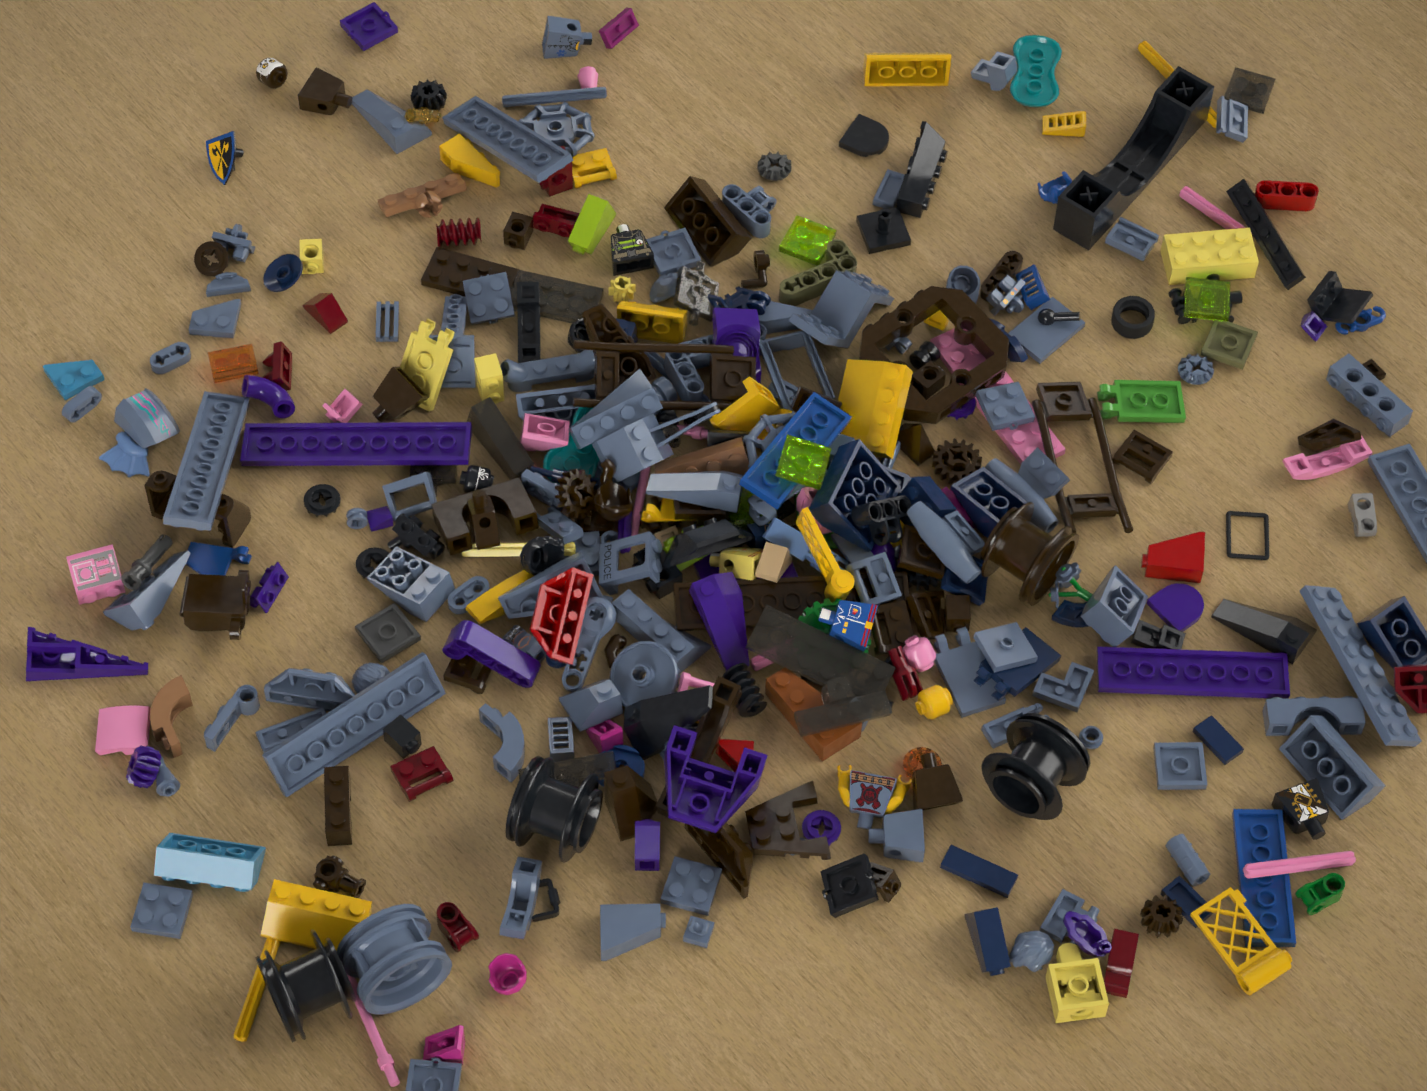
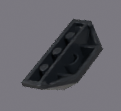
M717 518L703 521L704 526L697 528L696 524L682 528L683 533L675 536L664 559L663 569L754 540V535L726 519L717 521Z

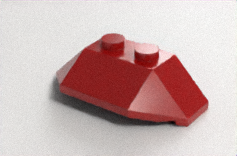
M572 567L540 585L530 631L549 658L573 665L593 574Z

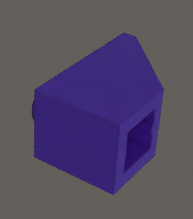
M650 819L635 821V871H659L660 822Z

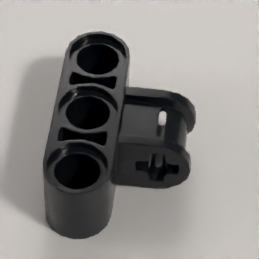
M903 495L877 500L853 507L851 518L857 526L869 525L875 544L883 546L888 542L897 543L901 540L903 533L900 518L908 516L907 511L912 505L909 498Z

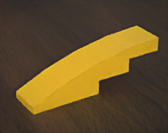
M522 570L469 603L465 608L466 611L479 625L506 614L498 597L532 578L534 575Z

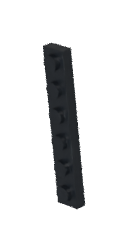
M1242 179L1227 190V194L1248 228L1250 227L1254 238L1284 287L1289 290L1305 279L1306 276L1248 182Z

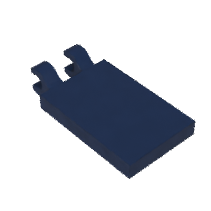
M1026 627L1022 632L1038 656L1035 663L994 673L985 658L980 663L979 670L976 672L978 676L974 679V682L980 687L991 678L997 682L994 687L996 691L991 695L997 701L1002 700L1008 693L1014 697L1037 680L1041 672H1047L1060 661L1061 655Z

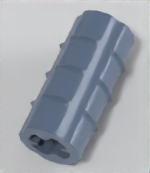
M1184 834L1174 836L1167 842L1165 846L1170 852L1171 857L1174 858L1178 867L1184 873V877L1188 879L1192 886L1200 885L1209 878L1211 874L1206 868L1205 863L1202 862L1198 853L1195 852L1192 844L1189 843Z

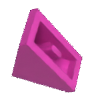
M611 720L586 729L599 754L605 750L607 752L613 749V746L623 745L622 727Z
M458 1025L426 1037L423 1060L431 1061L432 1058H439L442 1062L462 1063L463 1065L465 1049L464 1027Z

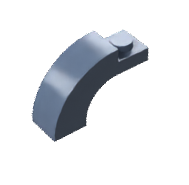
M485 703L479 708L480 722L502 741L500 750L493 756L494 769L512 783L520 773L525 759L524 735L521 725L510 711L503 717L498 709L491 708Z
M517 857L512 872L509 900L500 926L499 935L518 939L525 938L527 930L529 931L536 905L542 861Z

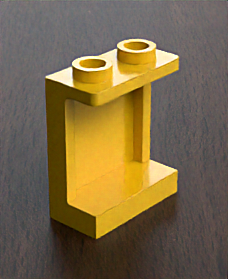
M749 376L742 381L748 392L721 413L713 415L709 421L716 429L750 431L758 423L761 415H771L780 407L771 391Z

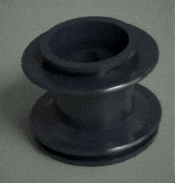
M1036 713L1022 714L1015 721L1011 722L1006 730L1007 742L1012 753H991L987 755L982 761V774L993 796L1007 809L1026 818L1051 820L1058 817L1063 808L1062 798L1056 787L1058 785L1077 786L1085 780L1087 771L1090 768V757L1079 738L1061 723Z
M536 756L525 768L513 794L506 820V838L509 841H515L519 847L524 846L533 836L534 832L560 841L559 858L561 862L565 863L575 853H581L589 843L600 816L603 792L598 789L599 779L597 774H589L580 787H576L554 779L555 765L552 758L544 759Z
M311 929V935L316 946L314 950L280 965L272 959L268 950L264 951L265 959L261 960L259 956L255 957L292 1043L296 1041L295 1036L300 1034L302 1040L306 1039L303 1030V1020L341 1003L347 1017L352 1019V1013L347 1000L357 1001L332 941L328 937L325 939L326 943L322 945L314 929Z

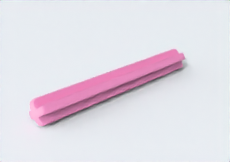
M1344 851L1249 863L1243 867L1244 876L1249 879L1351 866L1356 862L1354 852Z

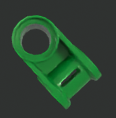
M1330 873L1314 882L1303 885L1296 891L1295 895L1297 898H1301L1307 907L1308 915L1311 916L1337 903L1341 899L1345 888V880L1337 873ZM1327 886H1333L1337 890L1332 891Z

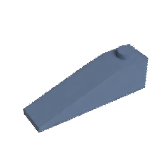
M365 90L352 97V105L396 154L432 135V131L421 119L369 90Z
M727 471L650 474L646 494L737 513L743 490L739 482L744 475Z
M186 550L172 555L152 571L154 576L151 575L141 582L139 589L133 590L127 595L123 593L103 611L104 615L131 631L141 628L146 630L155 623L154 619L161 613L191 553Z
M582 551L557 562L499 596L498 599L508 619L533 616L540 585L573 567L592 574ZM593 576L588 598L595 596L603 597Z

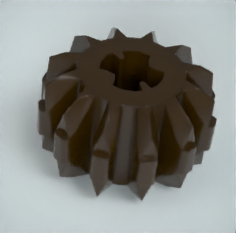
M1157 895L1153 897L1152 901L1147 899L1140 912L1142 926H1148L1147 933L1156 932L1157 938L1160 937L1161 933L1168 938L1171 932H1178L1179 925L1183 922V916H1181L1182 907H1175L1176 899L1171 902L1167 901V895L1163 896L1162 900Z

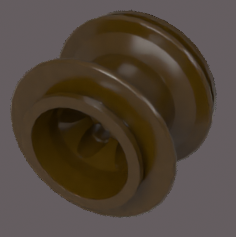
M1027 502L1019 509L1017 507L1011 508L992 530L980 555V559L984 561L981 575L988 577L997 571L999 567L1003 568L1023 582L1019 593V600L1021 602L1027 601L1029 605L1034 606L1055 585L1057 579L1055 574L1064 564H1068L1078 545L1079 535L1072 533L1070 526L1062 528L1054 537L1030 522L1034 512L1033 502Z

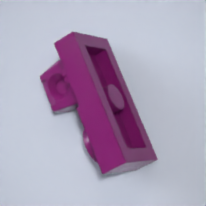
M626 7L599 30L606 48L612 49L639 26L632 8Z

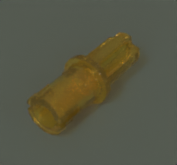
M421 107L420 109L411 108L405 113L408 122H419L420 124H427L428 122L437 123L439 118L442 117L438 110H429L426 107Z

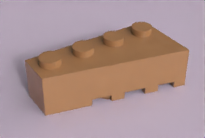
M739 437L655 464V474L727 471L745 475L749 470L747 450L743 443V438Z

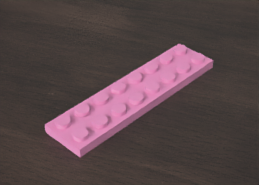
M955 328L930 339V342L938 348L940 359L951 374L958 369L970 371L986 360L972 344L961 345L955 341L953 336ZM1005 371L1004 378L991 387L1014 383V381ZM975 397L976 407L979 409V411H980V412L983 414V416L985 417V415H984V413H983V411H982V408H981V406H980V404H979L977 398ZM1029 402V404H1030V406H1031V408H1032V411H1033V413H1034V415H1035L1033 406H1032L1031 403ZM1036 415L1034 422L1019 425L1014 430H1011L1009 427L995 430L1020 464L1037 447L1045 454ZM1049 428L1055 458H1058L1065 454L1066 449Z

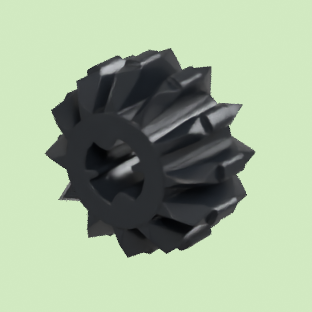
M427 79L426 82L419 81L418 85L413 86L410 97L415 110H419L421 114L428 112L430 115L432 111L439 113L440 108H444L447 93L444 90L443 84H438L436 80L430 82Z

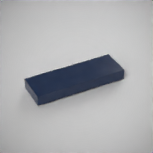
M950 845L940 865L941 869L1006 898L1009 897L1018 879V874L954 845Z

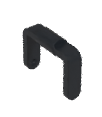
M549 878L540 880L539 888L548 886L549 890L547 892L550 904L554 910L533 915L532 919L534 922L557 917L560 913L558 905L561 902L558 891L553 887L552 880Z

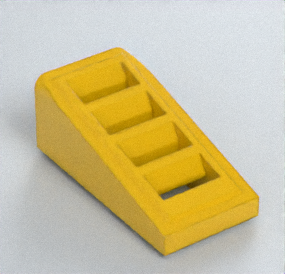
M1086 111L1042 116V135L1085 137Z

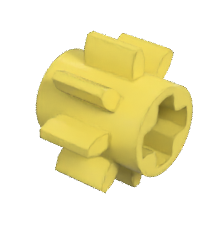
M619 276L615 280L610 281L608 294L610 296L613 295L614 302H627L629 299H634L636 284H631L630 277Z

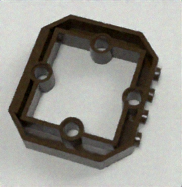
M936 286L920 290L912 299L903 301L894 311L885 313L879 321L867 325L862 331L859 360L891 362L880 350L899 337L909 336L915 326L940 310L955 326L953 333L955 341L961 345L972 344L986 358L984 362L970 371L966 369L955 370L952 373L950 384L928 400L910 383L902 417L903 420L937 424L975 398L977 390L989 388L1004 378L1007 367L1009 339L963 290ZM894 361V362H892V363L907 365L905 362H902V361Z

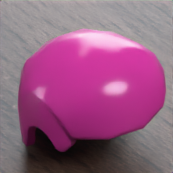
M504 953L498 955L488 966L490 971L489 982L499 994L510 995L519 992L527 980L525 965L514 954Z

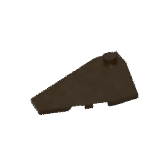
M602 303L581 312L590 341L634 343L632 337L625 333L620 327V323ZM619 352V386L639 369H641L648 381L657 378L651 362L644 352Z

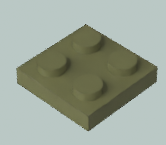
M1216 317L1202 348L1201 355L1243 370L1258 332Z

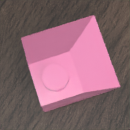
M525 413L519 447L527 451H545L567 446L570 421Z

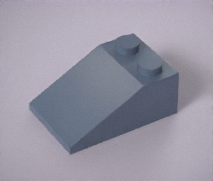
M1115 565L1088 600L1080 617L1105 642L1109 643L1112 647H1116L1134 634L1148 596Z

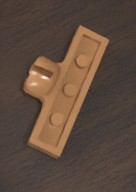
M459 173L449 174L444 178L428 181L423 185L387 195L384 198L378 199V204L386 217L410 209H416L421 216L431 218L430 212L434 216L441 212L443 207L441 199L466 191V183Z

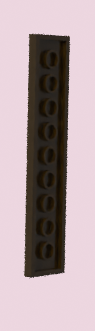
M907 571L893 572L902 596L878 606L905 600L909 618H911V610L906 599L909 596ZM862 573L861 577L869 598L876 597L867 573ZM824 576L780 578L777 583L766 579L736 580L742 592L746 628L795 625L799 616L804 613L803 611L807 607L811 608L816 601L822 604L824 599H826L824 591L827 582ZM693 582L673 584L676 629L678 631L707 630L689 592ZM854 585L845 600L861 603ZM883 614L877 615L879 621L884 620Z

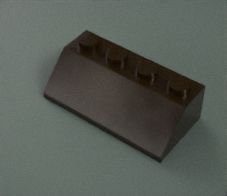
M689 176L664 207L680 229L686 228L695 248L711 267L739 254L751 240V236L706 180Z

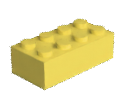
M1250 227L1165 234L1160 250L1169 285L1207 282L1206 278L1211 274L1219 275L1220 281L1255 278L1259 263Z

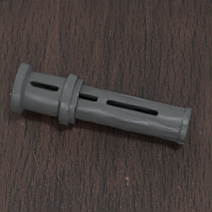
M160 535L141 559L135 560L131 565L132 568L123 573L121 576L122 583L128 589H139L143 579L151 575L152 567L172 546V539L167 535L165 537Z

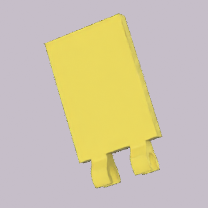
M427 319L426 322H420L418 332H411L400 368L429 397L419 407L430 412L434 410L453 353V349L449 348L448 345L452 341L455 332L448 328L445 329V332L441 330L437 341L429 338L434 330L436 322Z

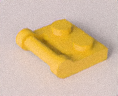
M607 148L577 154L572 157L573 186L575 189L588 183L606 179L610 181L617 179L616 170L612 165Z

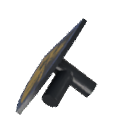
M235 131L206 141L210 167L216 178L224 185H226L232 171H235V157H242L244 154L242 149L236 148Z

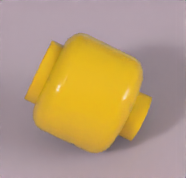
M934 685L920 691L917 697L918 701L915 702L918 713L930 720L947 714L950 711L951 705H953L949 690L942 688L940 685Z

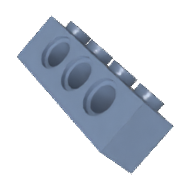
M1348 353L1330 366L1326 378L1330 386L1336 388L1348 402L1356 406L1362 415L1368 417L1380 431L1391 437L1409 424L1413 410L1351 354Z

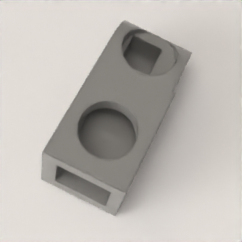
M1373 493L1352 494L1348 502V510L1351 512L1355 536H1376L1377 520Z

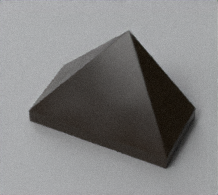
M904 423L900 427L897 441L901 443L900 449L917 466L933 456L935 450L922 424Z

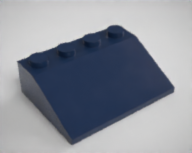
M858 439L839 446L809 510L823 527L869 552L875 544L871 536L869 525L861 527L855 525L851 518V511L853 507L861 504L897 497L901 485L865 444Z

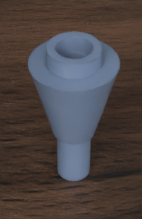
M161 756V765L156 777V792L160 796H172L179 790L180 783L166 767Z

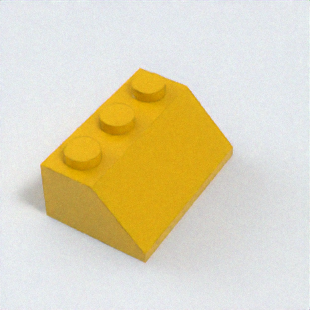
M621 301L618 304L617 319L634 322L637 326L638 338L675 344L684 342L688 310L641 304L633 301Z

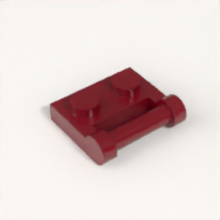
M434 746L390 766L391 772L409 802L430 789L443 783L449 784L454 781L450 770L446 767ZM438 772L440 773L439 775H437V776H435V777H433V778H431V779H429V780H427V781H425V782H423V783H420V784H418V785H416V786H414V787H411V786H410V785H412V784H414V783H416V782H419V781H421V780H423V779H425V778H427V777H429V776H431V775H433V774H436V773H438Z

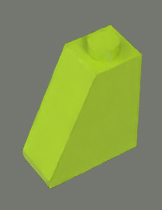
M588 194L568 239L569 244L573 247V251L582 255L585 252L592 255L616 216V212L607 200Z

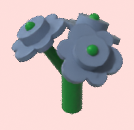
M1076 562L1064 564L1055 574L1057 577L1055 588H1050L1048 595L1051 602H1055L1056 608L1059 605V597L1079 596L1088 602L1093 595L1078 584L1077 580L1080 577L1081 569L1078 568L1079 565ZM1058 583H1060V588H1069L1073 585L1077 591L1058 592Z

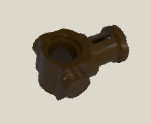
M327 855L325 859L318 862L316 873L314 874L315 881L313 882V886L316 889L328 892L342 890L354 898L361 896L366 880L363 878L357 879L349 875L348 869L342 867L344 862L340 858ZM326 872H333V874L329 876L323 875Z

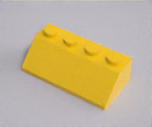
M938 52L864 53V86H948L951 54Z
M274 879L267 901L261 937H270L279 941L316 949L311 935V929H314L322 945L326 943L325 939L329 937L337 951L343 937L358 923L371 916L372 901Z

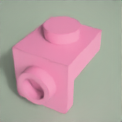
M344 389L331 405L324 403L322 406L328 411L325 415L333 422L348 423L363 404L348 390Z

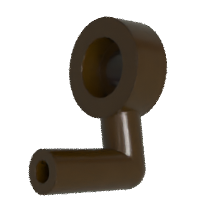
M764 250L754 251L753 255L758 279L741 280L742 288L765 287L768 284L766 269L770 267V258L768 254H765Z

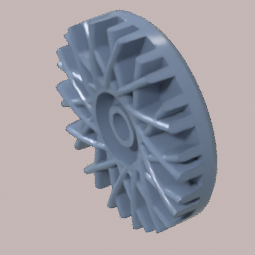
M640 641L627 646L617 655L610 670V680L621 694L622 705L628 707L643 699L676 693L681 670L677 665L679 662L670 650L656 642Z

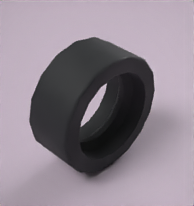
M1123 297L1116 302L1113 308L1111 324L1114 330L1123 337L1131 339L1141 338L1152 329L1155 310L1152 304L1142 297ZM1128 310L1137 311L1145 316L1146 321L1140 324H1130L1125 322L1120 314Z

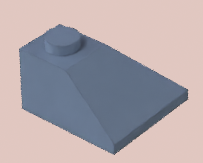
M610 679L597 681L559 697V702L579 732L623 714L621 694Z

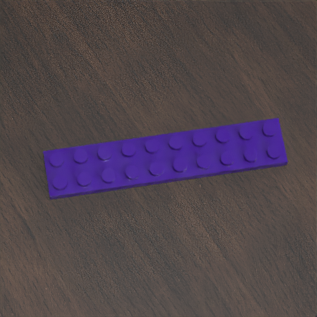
M245 423L240 463L241 466L469 465L472 423Z

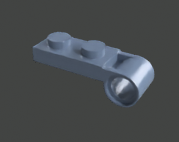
M251 685L239 687L226 705L220 707L217 718L213 724L207 726L204 732L208 749L212 751L217 750L241 714L249 716L259 710L260 703L255 687Z

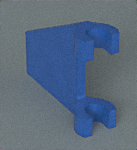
M191 542L188 548L191 554L186 565L199 574L226 575L232 559L242 564H249L252 556L248 554L249 548L245 546L229 548Z

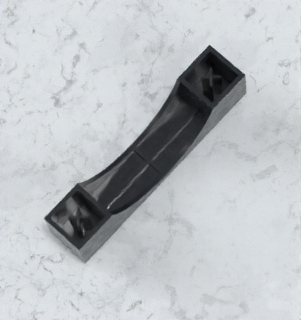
M1178 66L1155 91L1142 120L1116 157L1096 174L1091 175L1082 170L1059 195L1053 230L1089 251L1205 123L1208 118L1214 86Z

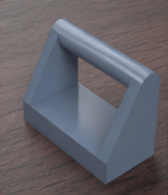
M429 472L382 486L393 521L402 513L409 517L431 510V504L437 503L432 477ZM425 484L429 501L397 510L394 498L395 493Z

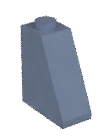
M660 903L600 905L601 961L610 960L660 938L661 928H666V913H661Z

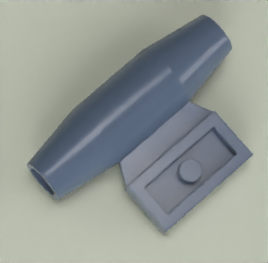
M1038 447L1021 463L1018 473L997 458L991 460L985 466L989 472L1024 500L1033 502L1034 512L1030 520L1031 523L1046 533L1051 532L1058 525V519L1044 499L1055 496L1070 479Z
M921 501L909 508L907 511L908 517L920 537L942 563L965 583L968 584L981 573V570L972 555L982 551L985 542L958 511H954L941 518Z

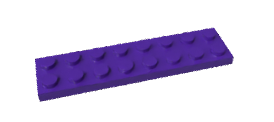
M1097 646L1098 692L1270 699L1273 697L1289 699L1290 697L1287 653Z

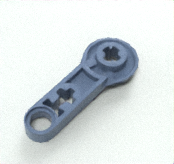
M595 596L588 598L575 657H580L581 654H584L586 661L581 662L579 666L580 671L576 669L577 659L575 657L573 665L566 664L562 675V684L568 692H574L583 687L600 639L616 623L617 613L615 607L609 600L603 597ZM597 611L600 612L602 618L594 621L591 614H596ZM568 676H578L580 679L579 683L576 686H569L566 683Z

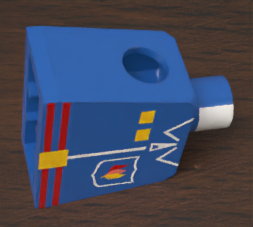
M839 600L835 611L822 607L818 621L831 625L828 633L829 638L859 653H863L867 647L878 605Z

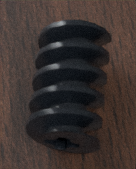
M746 663L732 666L723 674L722 678L741 686L742 695L736 708L741 717H752L761 713L766 708L767 702L763 701L764 695L759 693L760 688L755 685V679L751 678L752 673L747 670L748 666Z

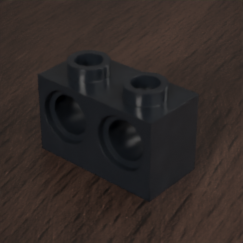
M645 548L633 554L634 564L632 567L642 565L645 562ZM663 548L660 553L661 565L667 555ZM662 565L660 579L666 580H660L659 583H655L650 577H645L643 580L648 591L651 594L654 593L658 599H661L673 592L674 583H683V574L676 565L663 569Z

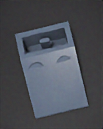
M397 546L367 577L370 583L406 612L425 622L432 617L448 599L449 594L455 590L448 571Z

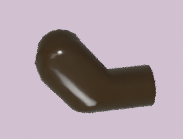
M619 634L613 635L604 648L609 668L612 667L619 648L623 649L627 644L626 638Z

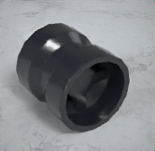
M925 341L919 347V350L914 351L909 356V360L912 366L918 370L929 361L935 363L940 358V352L933 343Z

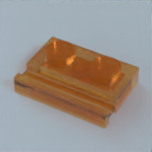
M252 344L208 352L214 383L243 378L245 375L259 374Z

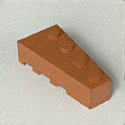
M786 667L766 679V696L822 762L861 737V721Z

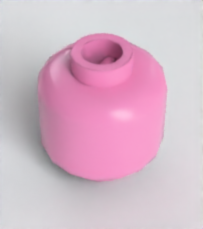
M915 635L905 641L906 645L902 650L908 665L915 667L917 672H924L934 665L936 653L927 638H918Z

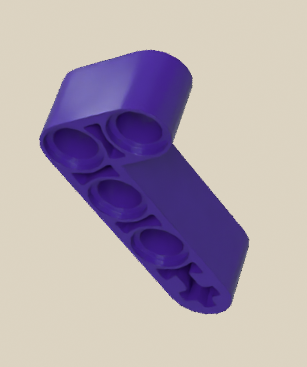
M463 620L452 628L442 649L446 656L455 660L462 659L468 655L525 688L533 686L541 667L540 662L532 656L469 620Z

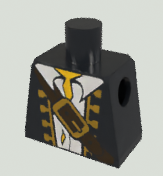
M1317 778L1275 793L1271 805L1274 809L1283 811V821L1293 833L1299 834L1308 830L1313 840H1317L1326 834L1322 825L1326 823L1329 809Z

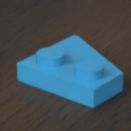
M93 360L46 364L43 366L45 374L64 400L79 394L88 386H94L105 380L104 375Z

